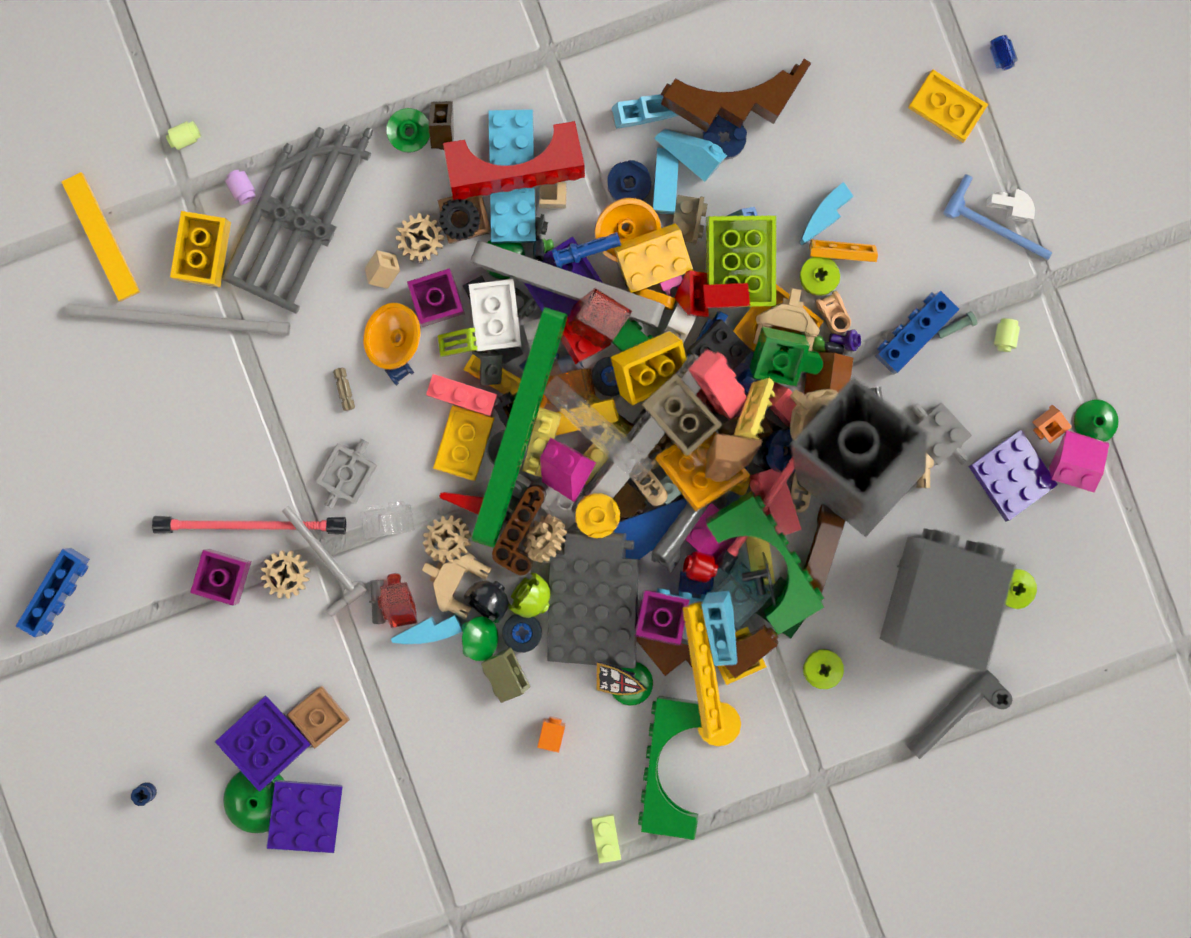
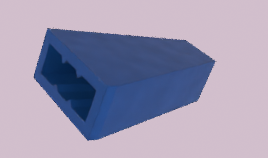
M683 498L620 521L614 533H625L626 540L634 541V549H626V559L640 560L651 552L688 501Z

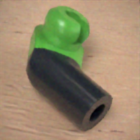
M545 238L536 240L533 244V259L540 262L543 261L544 253L554 249L553 240H545Z
M820 335L814 338L812 347L814 351L843 354L844 346L842 344L823 341V337Z

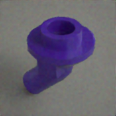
M855 329L846 331V336L831 333L829 335V342L845 345L847 351L855 352L861 346V335Z

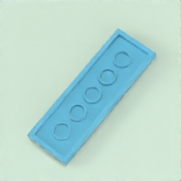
M533 109L489 110L490 164L510 166L534 159ZM535 187L490 194L491 243L535 242Z

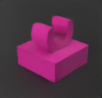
M680 275L658 284L665 291L666 295L672 297L670 289L677 287L678 290L683 279Z

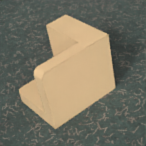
M557 182V185H541L539 207L566 208V182Z
M376 250L365 267L368 284L389 288L400 272L397 256Z

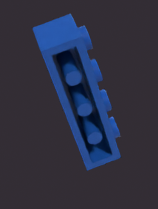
M941 290L936 294L931 292L923 300L925 305L920 310L918 308L914 309L907 317L909 321L904 326L900 324L892 332L894 337L889 342L884 340L877 347L879 352L875 357L891 373H898L959 311V308Z
M72 548L62 549L16 624V627L34 638L44 634L47 635L54 626L52 621L55 616L60 615L65 608L64 601L67 596H71L76 590L77 585L75 583L78 578L82 577L88 570L89 566L87 563L90 559Z

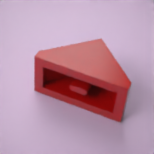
M687 271L674 297L687 315L709 317L708 308L703 307V285H708L707 273Z

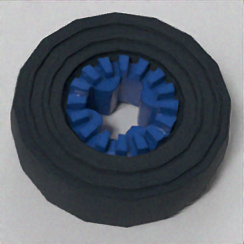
M612 356L596 363L592 370L591 378L598 392L612 397L620 395L617 381L612 380L609 383L607 382L608 378L605 376L611 370L614 371L611 361Z
M515 614L506 620L502 636L505 644L509 648L511 647L513 651L526 653L533 650L539 644L542 638V628L540 622L535 617L527 618ZM522 626L524 630L529 632V634L525 635L524 639H521L520 635H516V632L520 629L519 627Z

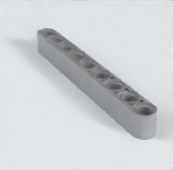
M477 241L470 263L478 267L652 327H658L665 305L482 241Z
M693 354L684 362L676 374L696 395L700 390V386L689 371V368L699 357ZM647 410L572 505V512L575 513L578 503L585 496L592 493H603L613 499L665 434Z

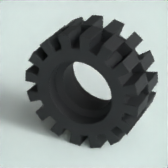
M466 199L447 201L448 203L444 204L442 211L439 212V223L444 233L451 239L455 238L458 241H461V239L467 240L469 236H474V232L478 231L480 224L477 208L471 201ZM457 211H463L468 215L467 224L460 228L455 227L451 223V217Z

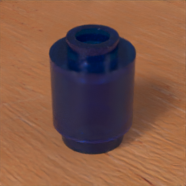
M1007 35L991 40L990 51L996 68H1002L1003 71L1013 68L1018 58L1012 40L1008 39Z

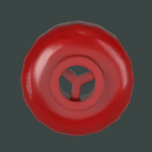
M694 551L691 555L686 556L683 571L686 572L688 579L707 583L711 577L714 578L716 576L718 565L715 564V559L712 555Z

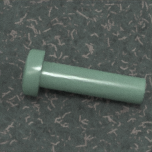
M969 311L966 313L967 317L940 329L937 332L940 339L970 324L972 326L977 325L978 322L974 313Z

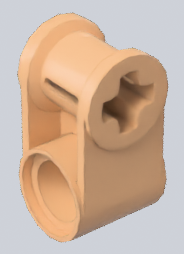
M833 291L832 295L822 300H816L817 308L831 333L843 335L850 328L851 319L839 293ZM835 319L843 320L845 328H836L834 324Z

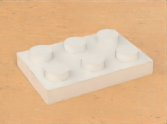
M514 280L469 284L477 352L521 347Z

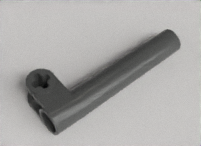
M688 502L652 550L651 561L659 562L667 567V571L672 572L681 558L680 546L710 503L695 512Z
M988 669L986 673L981 671L907 747L921 759L983 698L992 706L1003 710L1011 706L1012 695ZM998 694L1004 695L1002 697L1003 703L997 702L998 698L996 696Z

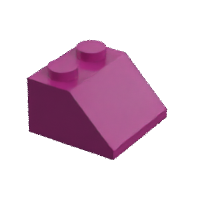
M1066 430L1049 466L1051 479L1095 493L1104 474L1109 443Z
M550 438L540 456L542 482L575 502L596 462L568 445Z
M710 503L685 540L698 552L712 555L716 561L724 549H728L738 537L729 538L720 543L717 542L706 525V518L719 511L714 504Z

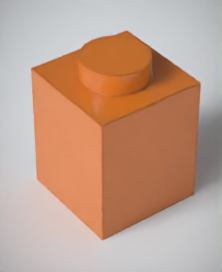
M549 716V719L544 718L537 748L559 753L566 723H562V719Z

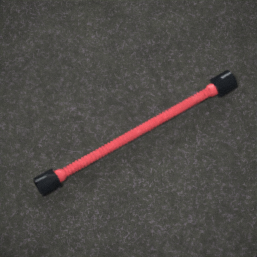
M822 404L816 416L826 407V405ZM793 456L781 475H779L775 484L771 487L772 489L763 499L766 505L763 508L764 511L768 509L769 504L773 502L774 497H776L779 490H781L792 474V471H794ZM738 536L732 546L730 545L728 549H724L715 561L718 568L727 573L731 571L739 558V549L749 536Z
M154 516L152 519V531L154 534L173 533L174 530L191 528L296 530L290 521H179L172 518V516ZM327 517V520L320 522L303 521L309 530L320 529L321 531L328 532V534H346V517Z

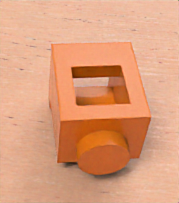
M1054 405L1049 406V410L1032 422L1036 427L1033 431L1040 440L1045 438L1050 444L1072 427L1061 411Z

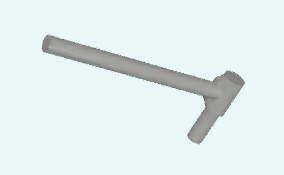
M289 505L282 510L284 515L345 587L343 597L326 610L331 617L368 591L361 581L352 582Z

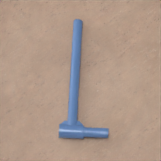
M965 174L943 214L952 219L962 215L1048 260L1052 255L1051 251L965 207L964 195L973 179L970 175Z

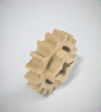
M418 213L417 219L410 215L408 223L404 220L402 221L404 228H397L398 232L401 233V236H396V240L401 241L397 247L399 250L405 249L402 254L405 257L410 254L411 261H414L416 257H418L420 263L423 262L424 257L431 261L430 255L438 256L439 254L436 249H443V245L439 243V241L445 240L443 235H439L443 230L441 227L436 228L438 224L436 219L430 222V215H427L425 219L422 218L421 213ZM420 224L419 227L413 230L410 229L414 225ZM430 227L434 231L435 239L428 234ZM423 234L426 240H420L418 243L414 236H421ZM406 238L412 241L411 249L407 246ZM430 247L429 250L421 252L422 249Z
M549 514L546 518L541 516L540 522L534 521L535 526L533 528L529 527L530 532L525 535V538L528 540L523 544L526 547L524 552L528 554V557L540 563L544 560L548 562L550 556L556 557V550L561 551V544L565 542L563 536L567 534V531L563 530L565 524L562 523V520Z
M451 515L446 520L442 516L440 522L433 520L435 524L433 527L427 526L429 533L423 534L426 539L423 545L426 548L427 554L431 555L434 561L439 559L444 564L446 559H448L450 563H453L454 557H457L459 560L461 559L460 553L467 554L468 551L465 549V546H471L469 538L472 535L468 531L469 528L466 523L463 524L460 518L455 520ZM456 529L460 531V536L455 531ZM434 543L438 545L439 550L435 549Z
M282 550L279 553V557L276 553L271 554L273 560H265L268 566L261 568V570L266 572V574L260 578L267 581L263 586L264 588H271L269 594L272 595L278 592V598H282L285 594L288 599L292 596L291 592L297 596L300 594L299 588L302 590L306 589L303 582L310 581V578L305 577V574L309 573L310 569L304 568L308 562L300 561L302 555L298 554L293 557V551H289L286 555L285 551ZM284 560L282 566L273 567L278 561ZM294 563L297 565L300 573L295 570ZM287 569L290 577L284 580V575H281V572ZM272 576L276 579L277 585L273 582ZM290 582H297L293 588L287 589Z

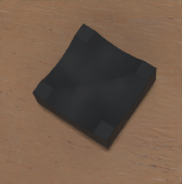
M717 319L686 350L690 355L696 354L698 357L706 350L715 354L718 352L726 358V364L732 371L752 352L722 319Z

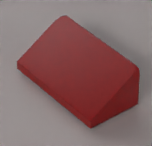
M748 283L703 285L704 308L750 306Z

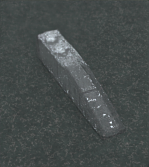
M556 375L545 388L544 395L591 442L633 480L641 481L655 465L652 460L560 377Z

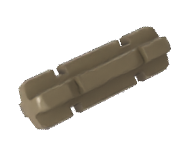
M343 367L333 370L335 379H337L336 385L339 397L343 401L341 402L344 411L353 410L355 404L354 400L351 399L352 393L349 381L346 379V369Z

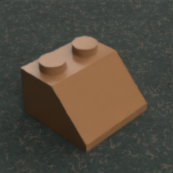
M716 434L706 453L705 478H710L717 482L728 481L751 463L761 446L762 440Z

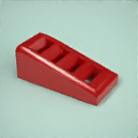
M447 492L440 493L439 495L440 499L479 515L484 499L483 497Z

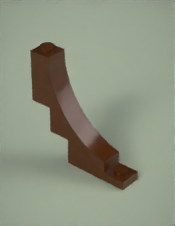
M803 59L800 65H794L790 73L782 70L776 76L760 85L733 92L703 90L685 84L675 78L672 84L667 83L661 92L663 96L661 105L707 132L717 114L741 128L751 111L774 124L810 67L811 62Z
M764 624L757 630L737 638V664L724 666L736 679L778 646L779 641L777 639L779 637L771 627L767 628ZM637 637L638 644L664 676L685 660L692 667L687 639L682 638L681 645L677 646Z

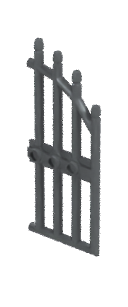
M345 124L341 127L340 134L333 145L318 147L320 139L324 135V129L320 127L316 129L308 148L290 158L288 155L291 153L293 145L289 143L284 145L283 152L280 153L224 273L223 281L295 314L298 313L300 306L294 304L295 299L321 244L328 247L335 234L334 232L337 227L332 225L331 222L360 160L368 161L371 156V152L365 151L369 143L368 140L371 139L372 129H365L357 148L343 146L346 136H348L350 127ZM329 154L303 211L291 206L312 158ZM338 155L352 156L323 220L311 215ZM300 163L283 201L271 197L282 171ZM264 217L273 223L245 281L234 276V273L260 218ZM283 226L293 232L266 290L255 286L254 283L280 227ZM303 235L313 240L287 298L283 299L275 295L274 292L300 236Z

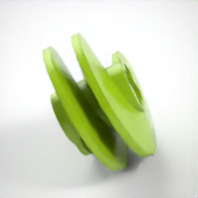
M812 257L803 264L799 279L802 287L808 293L823 296L829 294L838 286L841 275L838 266L832 259ZM818 271H820V274L824 273L825 275L821 281L815 277Z
M1021 569L1014 570L1005 602L1007 607L1023 609L1035 599L1037 584L1030 573ZM1013 587H1020V591H1013Z
M819 649L812 652L806 658L803 665V675L813 687L830 689L841 681L844 675V665L841 658L833 651ZM822 664L826 667L828 666V668H826L827 673L825 674L819 672L821 670Z

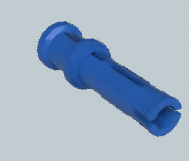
M615 232L577 245L572 243L570 247L558 251L554 249L552 253L557 267L562 268L563 265L572 262L579 263L582 258L620 247L621 242L618 233Z

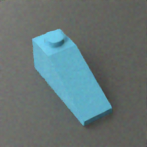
M668 129L662 130L654 138L704 182L713 175L727 157L723 153L722 148L711 141Z
M730 592L707 593L701 605L714 666L736 665L734 612Z

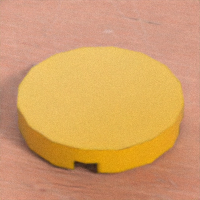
M592 493L585 496L578 503L575 510V520L578 528L592 538H603L610 535L617 528L620 521V510L617 503L610 496L603 493Z
M720 702L724 732L708 739L703 737L702 728H698V733L702 739L710 745L718 747L728 745L740 733V716L736 709L726 702Z

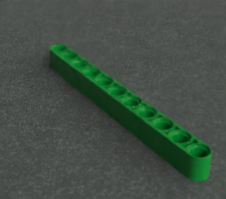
M546 307L542 312L472 534L473 542L494 548L497 543L566 325L567 314Z

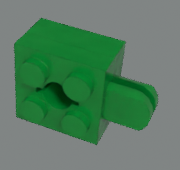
M762 327L749 368L756 379L770 378L773 382L797 387L801 372L818 374L823 368V361L818 352L809 351L810 345L805 335Z

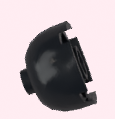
M490 581L476 582L464 594V599L470 598L471 601L468 604L483 617L489 618L491 616L495 618L494 623H499L504 617L509 604L508 597L504 592L505 587L498 581H494V583Z

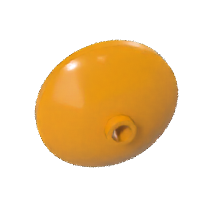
M619 199L609 204L599 215L595 225V239L617 232L622 243L661 229L660 219L655 210L648 203L640 199ZM628 223V227L623 229L622 225ZM614 248L602 252L609 259L618 262Z
M388 303L381 306L371 315L365 327L363 342L367 357L374 365L383 369L391 370L402 367L413 357L418 348L420 324L415 313L403 304Z

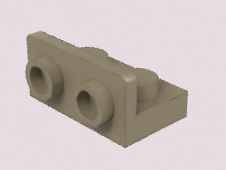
M677 195L673 224L676 223L681 229L684 242L696 244L698 238L702 239L704 225H700L701 216H706L708 205L704 203V197L702 196L695 198Z

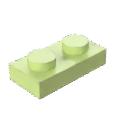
M614 814L593 817L592 824L599 864L621 860Z

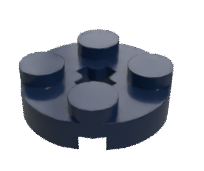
M718 115L707 132L703 131L702 139L720 146L723 153L727 155L725 159H732L737 157L744 149L747 131L743 124L739 128ZM726 132L731 140L722 143L720 142L721 137L719 134Z
M628 160L617 163L608 174V191L615 201L624 198H636L643 201L650 192L651 177L649 171L638 161ZM630 177L633 178L635 186L626 188L623 180H629Z
M790 428L775 430L766 442L765 448H768L766 460L769 466L776 472L782 473L793 456L791 443L794 439L791 436ZM784 446L788 448L787 455H784Z

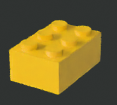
M181 211L170 278L176 281L221 288L231 222L222 217Z
M676 223L622 242L620 247L614 248L626 287L630 293L683 275L689 270L693 271L681 229Z
M668 331L612 356L611 361L620 396L631 405H635L648 399L673 377L686 361L682 340Z

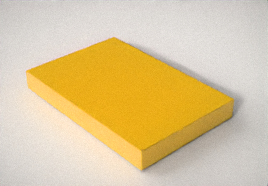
M932 69L908 108L964 143L988 104Z
M452 405L433 469L476 481L495 418Z

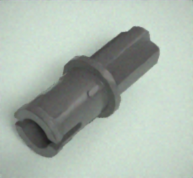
M384 580L370 581L371 601L369 603L372 605L373 624H384L386 622L385 602L387 600L384 598Z

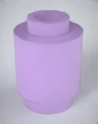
M234 170L227 175L228 178L225 183L234 199L239 201L240 205L249 203L256 198L255 189L245 171Z

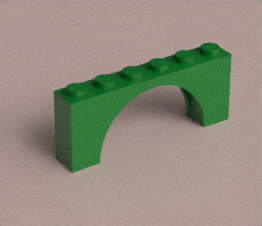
M751 491L706 518V525L718 543L738 536L756 537L772 544L784 557L787 565V578L784 589L775 601L776 607L772 604L765 609L766 618L777 635L823 609L822 600L825 598L818 587L814 589L810 582L813 579L807 569L802 570L799 566L801 560L795 550L790 552L787 547L790 543L783 532L779 534L775 526L778 524L772 514L767 515L763 508L766 505L760 495L755 497Z
M659 696L657 701H653L651 714H654L655 718L654 723H650L649 736L652 737V743L647 746L646 758L650 760L649 768L645 767L643 781H647L646 790L642 789L641 803H644V810L639 812L638 825H642L641 832L694 840L699 814L681 808L669 798L659 779L658 762L664 745L673 736L688 729L702 728L698 701Z

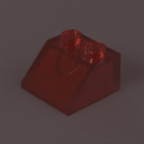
M594 288L573 305L565 326L575 334L589 340L593 345L604 348L614 340L631 315L632 310Z

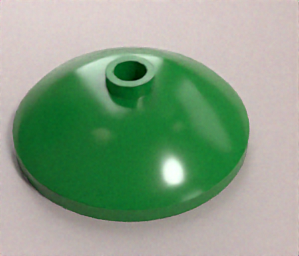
M241 771L231 778L225 788L223 803L228 818L236 827L249 833L268 832L275 780H284L280 774L261 792L256 789ZM251 799L257 801V806L251 805Z

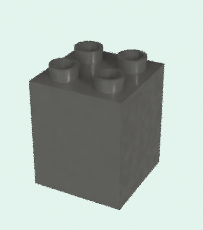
M853 376L791 443L797 482L863 536L867 537L925 473L927 432Z
M924 528L921 539L907 537L902 555L904 560L903 567L898 570L879 639L896 648L986 673L1016 565L1002 561L1004 548L967 540L965 548L962 550L957 548L960 536L936 529Z

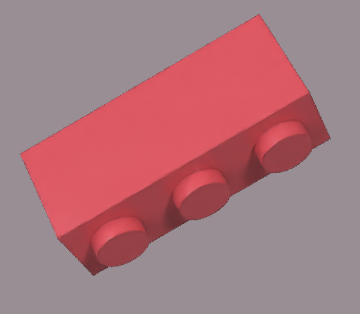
M706 350L689 368V371L714 410L732 419L746 402L745 389L736 381L735 373L728 368L726 358L718 352L715 354Z
M435 374L432 375L426 394L429 397L492 417L493 406L496 405L498 399L497 394Z
M771 468L750 475V488L755 493V496L760 495L763 500L781 473ZM786 482L765 512L767 515L771 513L778 525L775 528L778 533L783 532L785 535L802 529Z

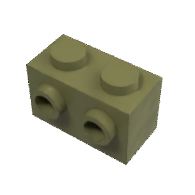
M511 647L492 655L481 663L483 673L489 679L493 693L498 697L500 703L523 695L531 687Z

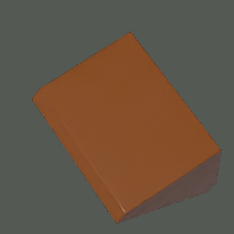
M818 352L823 361V368L818 374L806 373L804 394L823 389H832L839 393L851 380L853 357L837 353Z

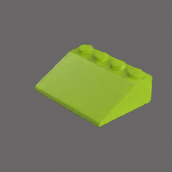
M776 215L706 217V273L708 285L748 283L750 306L740 307L776 306Z

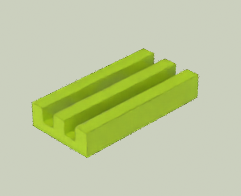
M475 328L439 334L440 357L478 350L477 346H474L476 337H473ZM465 334L467 336L465 339L444 343V339ZM468 344L467 347L445 351L447 347Z

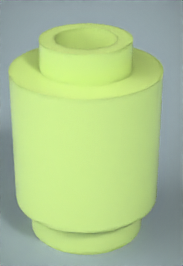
M186 121L168 129L169 134L166 135L171 148L176 147L177 150L187 147L201 138L200 131L194 121Z
M1002 318L1000 323L997 324L994 346L998 347V351L1011 352V349H1016L1020 330L1018 326L1019 321Z

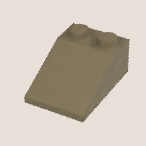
M677 374L671 377L642 403V406L686 456L693 452L721 426L720 422Z

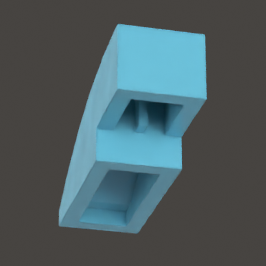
M661 94L643 96L637 100L621 101L612 106L616 129L647 124L679 115L661 105L663 99Z
M657 148L653 209L656 213L674 215L679 159L665 148Z
M844 182L823 200L811 216L800 239L801 245L807 243L841 217L837 210L854 197Z
M453 615L436 624L432 616L392 637L391 641L398 644L435 642L462 632V624L457 615Z

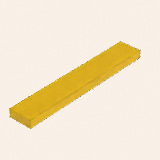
M80 172L61 181L118 301H124L140 293L137 283L84 173Z
M698 601L683 607L703 737L710 739L724 732L725 729L715 666L701 605L702 602Z

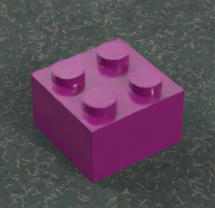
M450 268L407 281L422 327L465 314Z
M204 549L190 593L232 606L239 604L252 561L212 549Z
M647 590L643 591L634 636L677 646L681 645L685 625L683 607L689 605V599Z

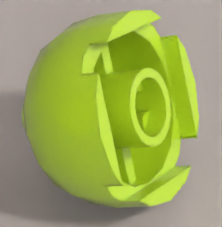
M534 572L530 573L532 575L530 579L525 577L521 580L511 595V598L514 599L512 605L508 604V608L521 617L532 618L540 613L543 614L550 606V588L547 582Z

